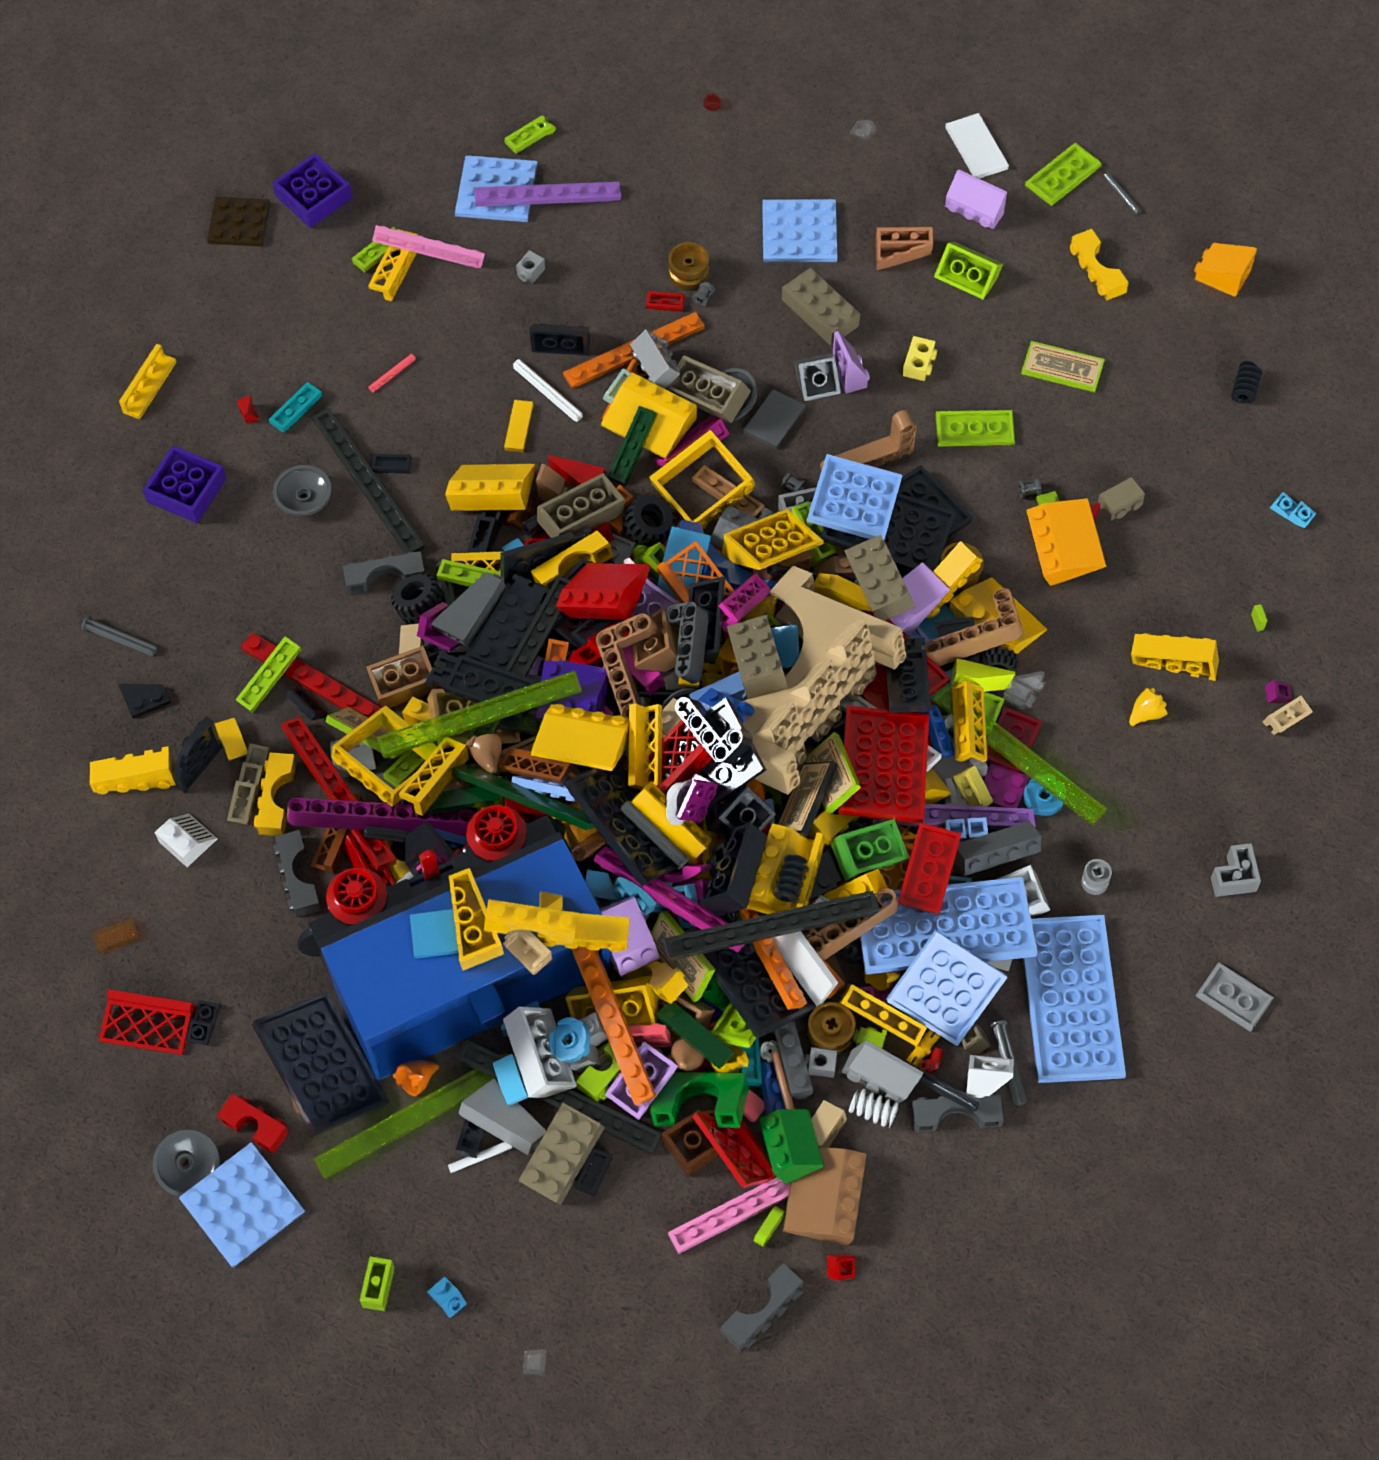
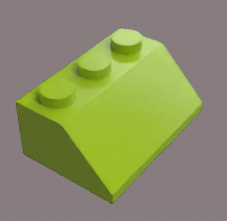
M955 241L948 242L934 277L984 300L997 280L1003 263Z

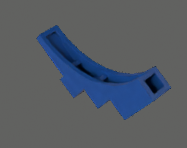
M681 521L679 528L704 534L701 523ZM709 542L708 557L734 591H736L754 574L729 561ZM704 565L701 575L711 576V567ZM760 577L770 589L778 583ZM746 590V594L751 596L750 591ZM779 598L776 604H780L781 600Z

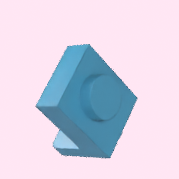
M445 1277L427 1291L449 1318L466 1305V1301L459 1290Z

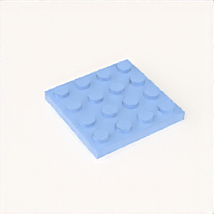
M465 156L455 216L528 222L531 204L476 207L474 187L534 185L537 161Z
M836 199L763 200V262H837Z
M826 454L807 522L868 539L881 534L884 540L902 475Z
M527 776L512 777L513 783L530 790H535L537 793L544 795L551 793L550 797L563 798L565 796L567 801H576L564 786L568 780L572 779L571 777H567L563 784Z
M935 930L886 1000L894 1007L958 1046L1007 979V976Z
M252 1143L248 1144L179 1197L232 1268L305 1212Z

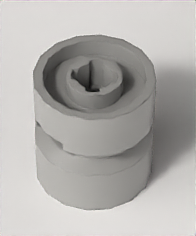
M1093 859L1086 864L1081 884L1087 893L1100 895L1106 891L1112 874L1110 865L1101 859Z

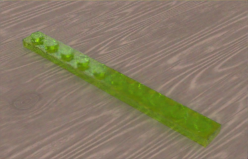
M572 671L377 737L383 758H387L582 692L576 672Z
M947 685L934 698L933 702L948 714L953 715L952 688ZM974 709V713H975V715H976L977 718H978V713H977L976 710ZM985 715L986 742L989 746L1092 826L1106 813V807Z
M507 1051L504 1052L503 1054H501L500 1056H502V1057L508 1056ZM474 1069L314 1158V1162L325 1180L461 1104L463 1100L494 1078Z

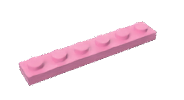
M376 225L372 239L373 242L474 268H481L485 253L477 250L462 248L459 245H450L439 240H431L423 236L408 234L404 231L392 230L385 226Z
M776 1177L669 1231L668 1236L677 1253L680 1254L788 1199L791 1182L785 1185Z

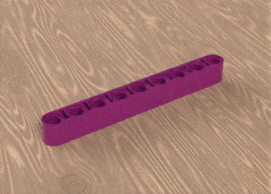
M294 798L288 802L287 820L294 826L364 830V827L369 825L412 831L428 821L434 829L466 836L468 823L475 812L471 809H462L417 816L414 805L395 804L392 807L388 803Z

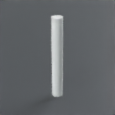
M503 1142L479 1152L477 1159L466 1157L449 1164L448 1167L450 1172L453 1173L513 1147Z

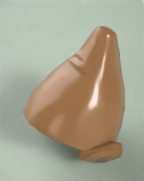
M485 734L479 737L476 735L469 739L466 745L469 747L473 759L489 773H496L498 771L497 764L502 753L501 738L496 734Z
M682 1038L675 1041L670 1054L667 1056L670 1061L678 1066V1069L684 1072L696 1071L703 1064L705 1058Z

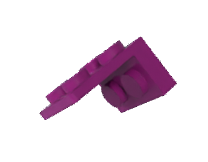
M442 602L420 615L417 637L424 639L428 643L435 644L441 647V649L452 651L462 644L437 632L432 626V622L449 607L448 604Z
M694 773L692 777L693 782L677 818L684 821L701 823L707 815V808L711 800L716 795L718 784L698 773Z

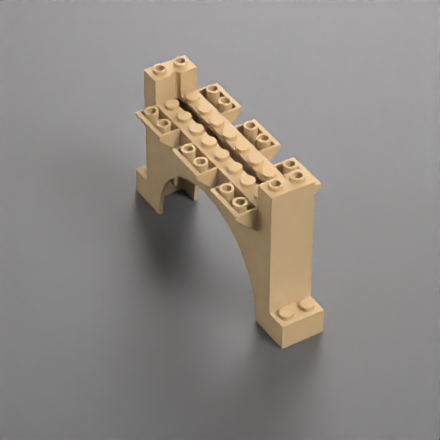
M792 566L770 590L771 595L786 603L776 614L775 619L780 620L787 626L798 625V636L803 641L798 660L785 676L788 688L741 701L747 702L755 710L752 716L745 715L746 721L743 725L746 731L751 733L752 743L767 769L756 777L755 780L787 795L800 782L797 767L807 757L804 742L809 737L820 742L829 733L832 726L841 719L840 700L846 695L851 701H855L864 692L867 685L877 675L874 661L895 670L906 658L902 628L816 593L813 574L795 566ZM674 698L662 710V740L681 720L675 711L677 699ZM654 731L651 732L652 741L655 738Z

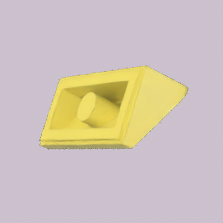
M976 766L967 768L952 776L962 797L966 800L967 806L987 807L993 802Z

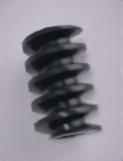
M1251 361L1240 363L1231 395L1232 400L1235 402L1249 403L1255 401L1263 373L1255 363Z
M788 854L784 857V863L781 866L782 870L779 872V878L774 887L773 895L777 899L788 903L799 902L797 895L802 893L799 888L804 887V883L800 880H806L807 876L804 873L809 872V868L804 865L808 863L805 858L794 854Z

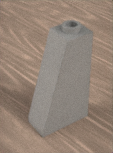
M495 1079L488 1082L461 1103L459 1114L526 1155L531 1154L537 1149L546 1133V1130L518 1102L511 1106L507 1104L500 1085Z

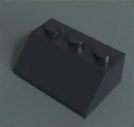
M544 323L533 324L530 327L532 352L588 356L590 328L584 326L548 325Z

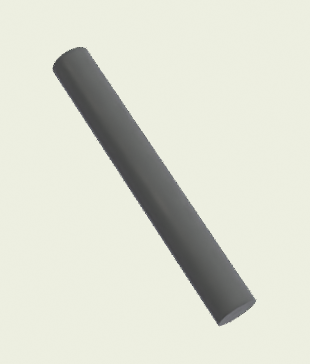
M1106 173L1104 179L1135 215L1139 214L1141 209L1113 176L1110 173Z

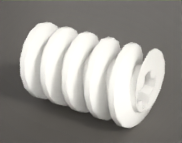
M863 1088L860 1093L856 1091L849 1107V1113H853L857 1109V1116L860 1117L865 1112L866 1120H869L873 1115V1123L876 1124L881 1119V1126L885 1127L889 1122L890 1128L897 1113L898 1102L891 1107L890 1099L882 1103V1096L880 1095L874 1100V1092L866 1096V1089Z

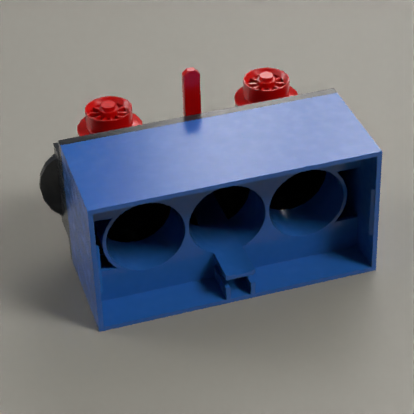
M493 805L485 807L475 813L468 823L466 837L469 845L463 847L459 851L458 856L451 858L450 861L438 866L434 850H427L419 856L423 873L411 879H404L391 886L385 885L377 873L358 867L344 870L335 876L329 884L326 894L329 909L327 915L308 923L309 928L298 938L297 947L305 955L321 958L333 988L377 1080L395 1073L397 1066L407 1061L426 1059L503 1023V1019L518 1007H524L535 1001H538L539 1005L571 991L575 987L585 984L572 949L566 948L564 945L547 947L551 951L552 960L533 975L503 945L506 941L504 937L507 935L503 933H497L502 944L504 955L462 971L459 953L415 959L413 951L410 915L453 909L449 876L468 868L472 872L486 908L488 899L540 907V892H548L563 896V911L602 915L563 840L566 827L562 820L549 819L546 815L531 823H526L517 811L507 806ZM531 931L538 938V932ZM600 948L597 951L608 974L611 972L610 950Z

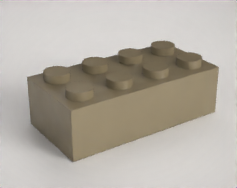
M807 269L782 287V301L830 346L834 343V332L838 331L845 337L859 327L860 313L813 269Z
M683 355L677 365L680 375L665 389L697 405V408L732 423L751 390L741 380Z
M602 473L538 506L537 521L551 538L570 532L578 534L583 532L584 528L592 530L605 522L623 515L625 499Z
M881 534L844 551L874 617L885 621L914 608L910 593Z
M767 615L727 626L747 699L788 688Z
M562 1103L518 1181L561 1205L605 1127Z

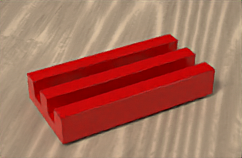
M648 291L646 309L683 312L685 294ZM651 297H653V298H665V299L656 300V299H651ZM669 299H677L680 301H669Z

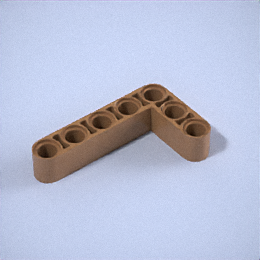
M907 410L899 411L892 418L890 436L835 456L877 467L885 464L886 461L902 458V455H910L914 450L916 425ZM822 461V463L820 464L821 470L823 468L824 461Z
M1002 588L993 595L999 617L927 642L924 645L926 655L938 666H942L956 661V659H962L1020 638L1024 630L1010 590Z
M646 614L636 615L604 629L596 637V643L621 716L629 719V705L639 704L642 706L623 648L655 634L657 624ZM648 622V626L642 629V625ZM630 629L628 636L624 637L625 631ZM611 638V642L605 645L606 640ZM617 656V661L611 664L613 657ZM624 674L622 681L618 682V677ZM630 693V697L624 701V696Z
M886 888L875 894L879 907V913L829 924L818 932L815 928L801 932H809L805 935V938L813 948L821 947L816 953L824 961L895 914L899 908L895 892L892 889ZM887 900H892V901H891L890 903H888V904H885V903H884V902L887 901ZM850 924H856L854 927H848ZM838 935L836 939H830L832 936Z

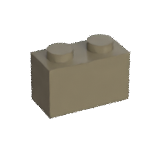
M1131 477L1099 494L1098 503H1100V508L1110 520L1120 519L1132 509L1137 510L1143 505L1145 493Z

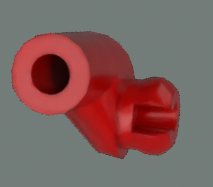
M934 1047L931 1058L921 1061L918 1067L928 1073L938 1070L944 1050Z

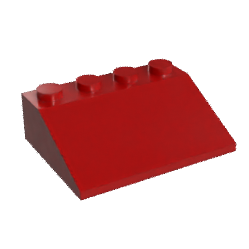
M588 563L562 589L556 607L569 618L627 620L632 618L651 566L649 564Z

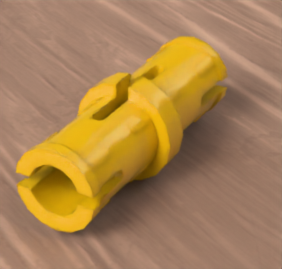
M928 1029V1032L918 1045L914 1046L915 1049L906 1060L909 1062L915 1060L913 1064L918 1066L923 1058L931 1053L930 1049L941 1036L935 1033L931 1038L934 1031Z

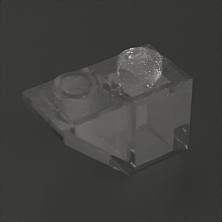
M1039 671L1015 676L1004 691V702L1023 712L1027 706L1031 708L1036 699L1034 695L1037 691L1041 692L1046 684L1044 681L1045 672Z

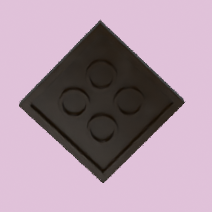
M215 197L207 238L208 244L262 247L270 200Z

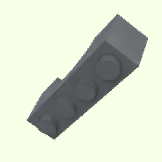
M421 551L409 552L398 556L391 555L382 559H370L366 562L350 563L343 566L348 595L367 592L372 581L381 575L393 574L404 580V578L410 577L412 574H425Z
M300 830L275 836L277 844L273 845L276 857L280 856L281 863H278L281 875L285 874L286 881H283L285 893H290L291 899L287 900L290 912L295 911L296 917L321 911L314 884L303 883L295 877L298 863L307 856Z
M792 1021L772 1031V1034L780 1052L792 1101L795 1102L812 1098L813 1088L795 1022Z
M992 1093L990 1096L975 1098L979 1100L980 1104L976 1112L969 1111L945 1096H941L938 1099H929L928 1097L917 1098L912 1102L914 1132L936 1131L939 1122L945 1116L952 1113H963L972 1117L979 1128L1002 1127L1001 1095Z
M784 1263L768 1278V1287L771 1292L768 1305L760 1312L754 1314H743L736 1311L720 1327V1333L739 1351L744 1347L746 1349L751 1347L756 1340L754 1338L759 1331L764 1333L772 1324L770 1320L775 1315L781 1316L787 1309L786 1304L791 1299L795 1301L802 1294L803 1281Z

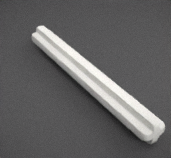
M518 359L513 363V368L575 422L582 419L583 413L522 360Z

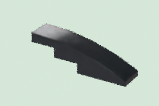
M483 510L481 516H477L467 550L468 553L488 552L502 526L507 510Z

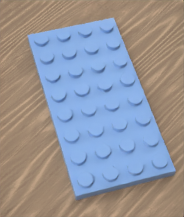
M1023 877L947 885L939 915L899 905L898 911L860 936L866 974L907 970L935 930L986 962L1037 957L1038 954ZM893 890L897 900H899L901 890ZM887 900V901H885L884 903H885V904H888V903H890L892 900Z
M1104 915L1031 919L1038 954L1037 957L1023 958L1038 1083L1124 1079L1126 1072Z

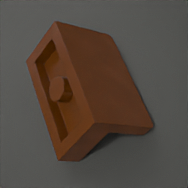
M530 490L526 510H507L502 525L513 523L524 531L522 523L535 515L541 498Z

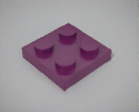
M991 762L984 779V783L993 799L990 805L1018 808L1030 777Z

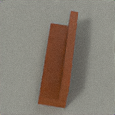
M508 747L498 764L499 771L563 784L567 777L574 778L581 774L576 764L531 756V751ZM510 760L513 764L507 766V763Z
M353 793L358 802H364L361 794ZM326 828L310 867L334 875L344 852L343 847L346 836L351 834V831L340 828L338 831H335L334 828ZM335 836L331 848L328 849L325 844L326 841ZM327 855L324 866L318 865L319 858Z

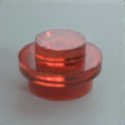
M708 94L703 100V106L707 110L715 111L720 108L721 100L716 94Z

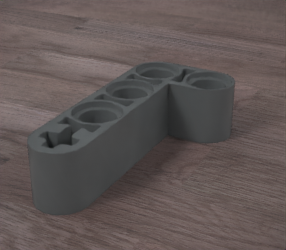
M686 602L670 606L666 610L665 616L668 622L680 628L675 673L687 682L695 684L702 677L709 616L708 612L694 602Z

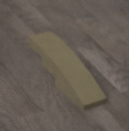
M249 744L246 761L242 764L239 781L236 780L227 821L248 825L261 787V780L265 774L264 764L265 760L269 759L270 747Z

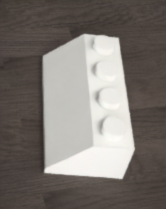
M518 1007L503 1019L529 1097L546 1098L577 1086L569 1063L558 1059L549 1049V1035L557 1027L551 1009Z

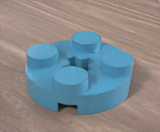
M1048 775L1032 778L1025 787L1023 794L1024 803L1027 808L1033 809L1035 815L1050 816L1060 811L1066 797L1062 783L1053 780ZM1041 792H1045L1050 797L1047 799L1041 798Z
M571 1017L560 1020L556 1024L558 1026L549 1035V1049L552 1054L564 1062H575L581 1057L587 1056L591 1040L588 1025ZM571 1035L573 1037V1040L571 1044L566 1043V1040H568Z

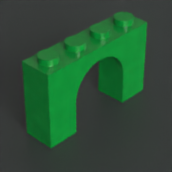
M674 1072L653 1100L650 1112L654 1126H674L677 1123L681 1106L685 1101L696 1095L709 1094L718 1098L715 1108L718 1127L740 1128L749 1091L746 1073Z

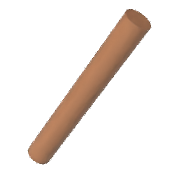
M773 1052L771 1056L785 1109H795L780 1052Z

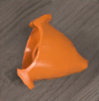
M410 1060L397 1066L393 1077L396 1079V1084L398 1086L401 1085L409 1095L417 1096L427 1087L431 1076L439 1069V1065L428 1060Z

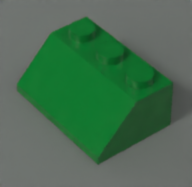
M778 1109L759 1118L773 1174L785 1185L824 1167L808 1109Z

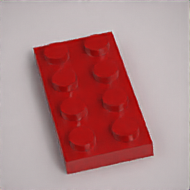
M920 823L900 892L899 905L935 915L940 914L961 833Z

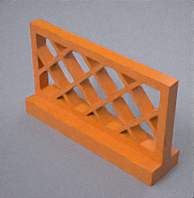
M697 541L687 546L665 563L662 562L657 565V572L681 603L689 602L690 587L684 585L685 576L696 578L695 583L698 582L699 578L710 580L724 577ZM696 548L700 553L699 561L687 559L688 552ZM676 561L684 562L683 572L674 571L670 565ZM686 564H698L697 574L685 573ZM701 565L711 567V576L699 575ZM726 579L724 598L725 596L729 597L734 592V589ZM725 613L722 614V620L727 617Z

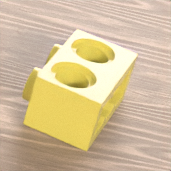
M913 336L904 363L903 376L925 381L926 375L930 376L933 367L930 363L931 360L935 361L937 355L935 341Z

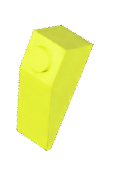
M956 659L951 672V689L967 680L984 688V692L1010 689L1015 672Z

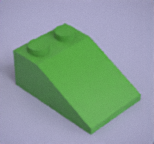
M895 819L841 834L830 842L845 882L854 880L876 869H885L910 858Z

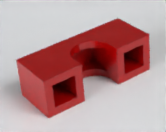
M232 1094L217 1114L220 1122L236 1132H239L246 1123H257L258 1130L253 1136L255 1143L274 1154L289 1133L286 1128L287 1124L278 1117L273 1119L268 1116L269 1113L262 1107H253L250 1105L251 1102L244 1096L240 1095L237 1097Z

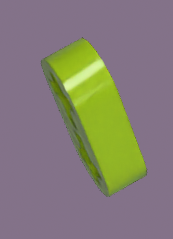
M777 1206L772 1209L754 1238L755 1243L762 1247L767 1244L785 1215L784 1210Z

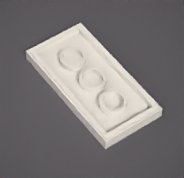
M979 113L946 123L945 128L974 177L980 179L1009 168L1007 161Z
M799 931L773 937V941L782 954L786 965L816 1006L823 1004L838 984V981L803 933Z

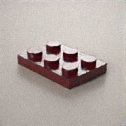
M1004 707L987 744L986 762H992L1021 773L1043 721Z

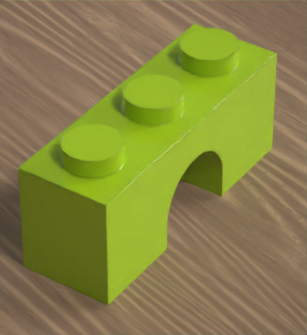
M610 1043L604 1048V1055L612 1062L611 1067L605 1071H598L589 1065L576 1081L577 1089L598 1103L601 1099L605 1100L607 1098L606 1092L621 1073Z

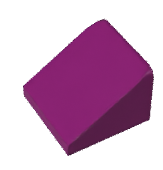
M1273 680L1265 685L1268 703L1292 701L1290 685L1288 683Z

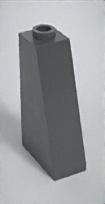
M485 572L432 622V626L437 632L470 648L498 605L506 588L508 589L503 582L504 579L498 574L494 573L491 575Z

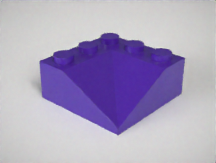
M316 153L272 182L276 197L309 228L352 199L350 184Z
M172 446L144 487L143 492L147 503L198 523L227 478L223 466Z
M544 661L536 719L542 723L544 715L551 704H561L564 707L582 708L585 711L604 713L609 682L606 669L567 661Z

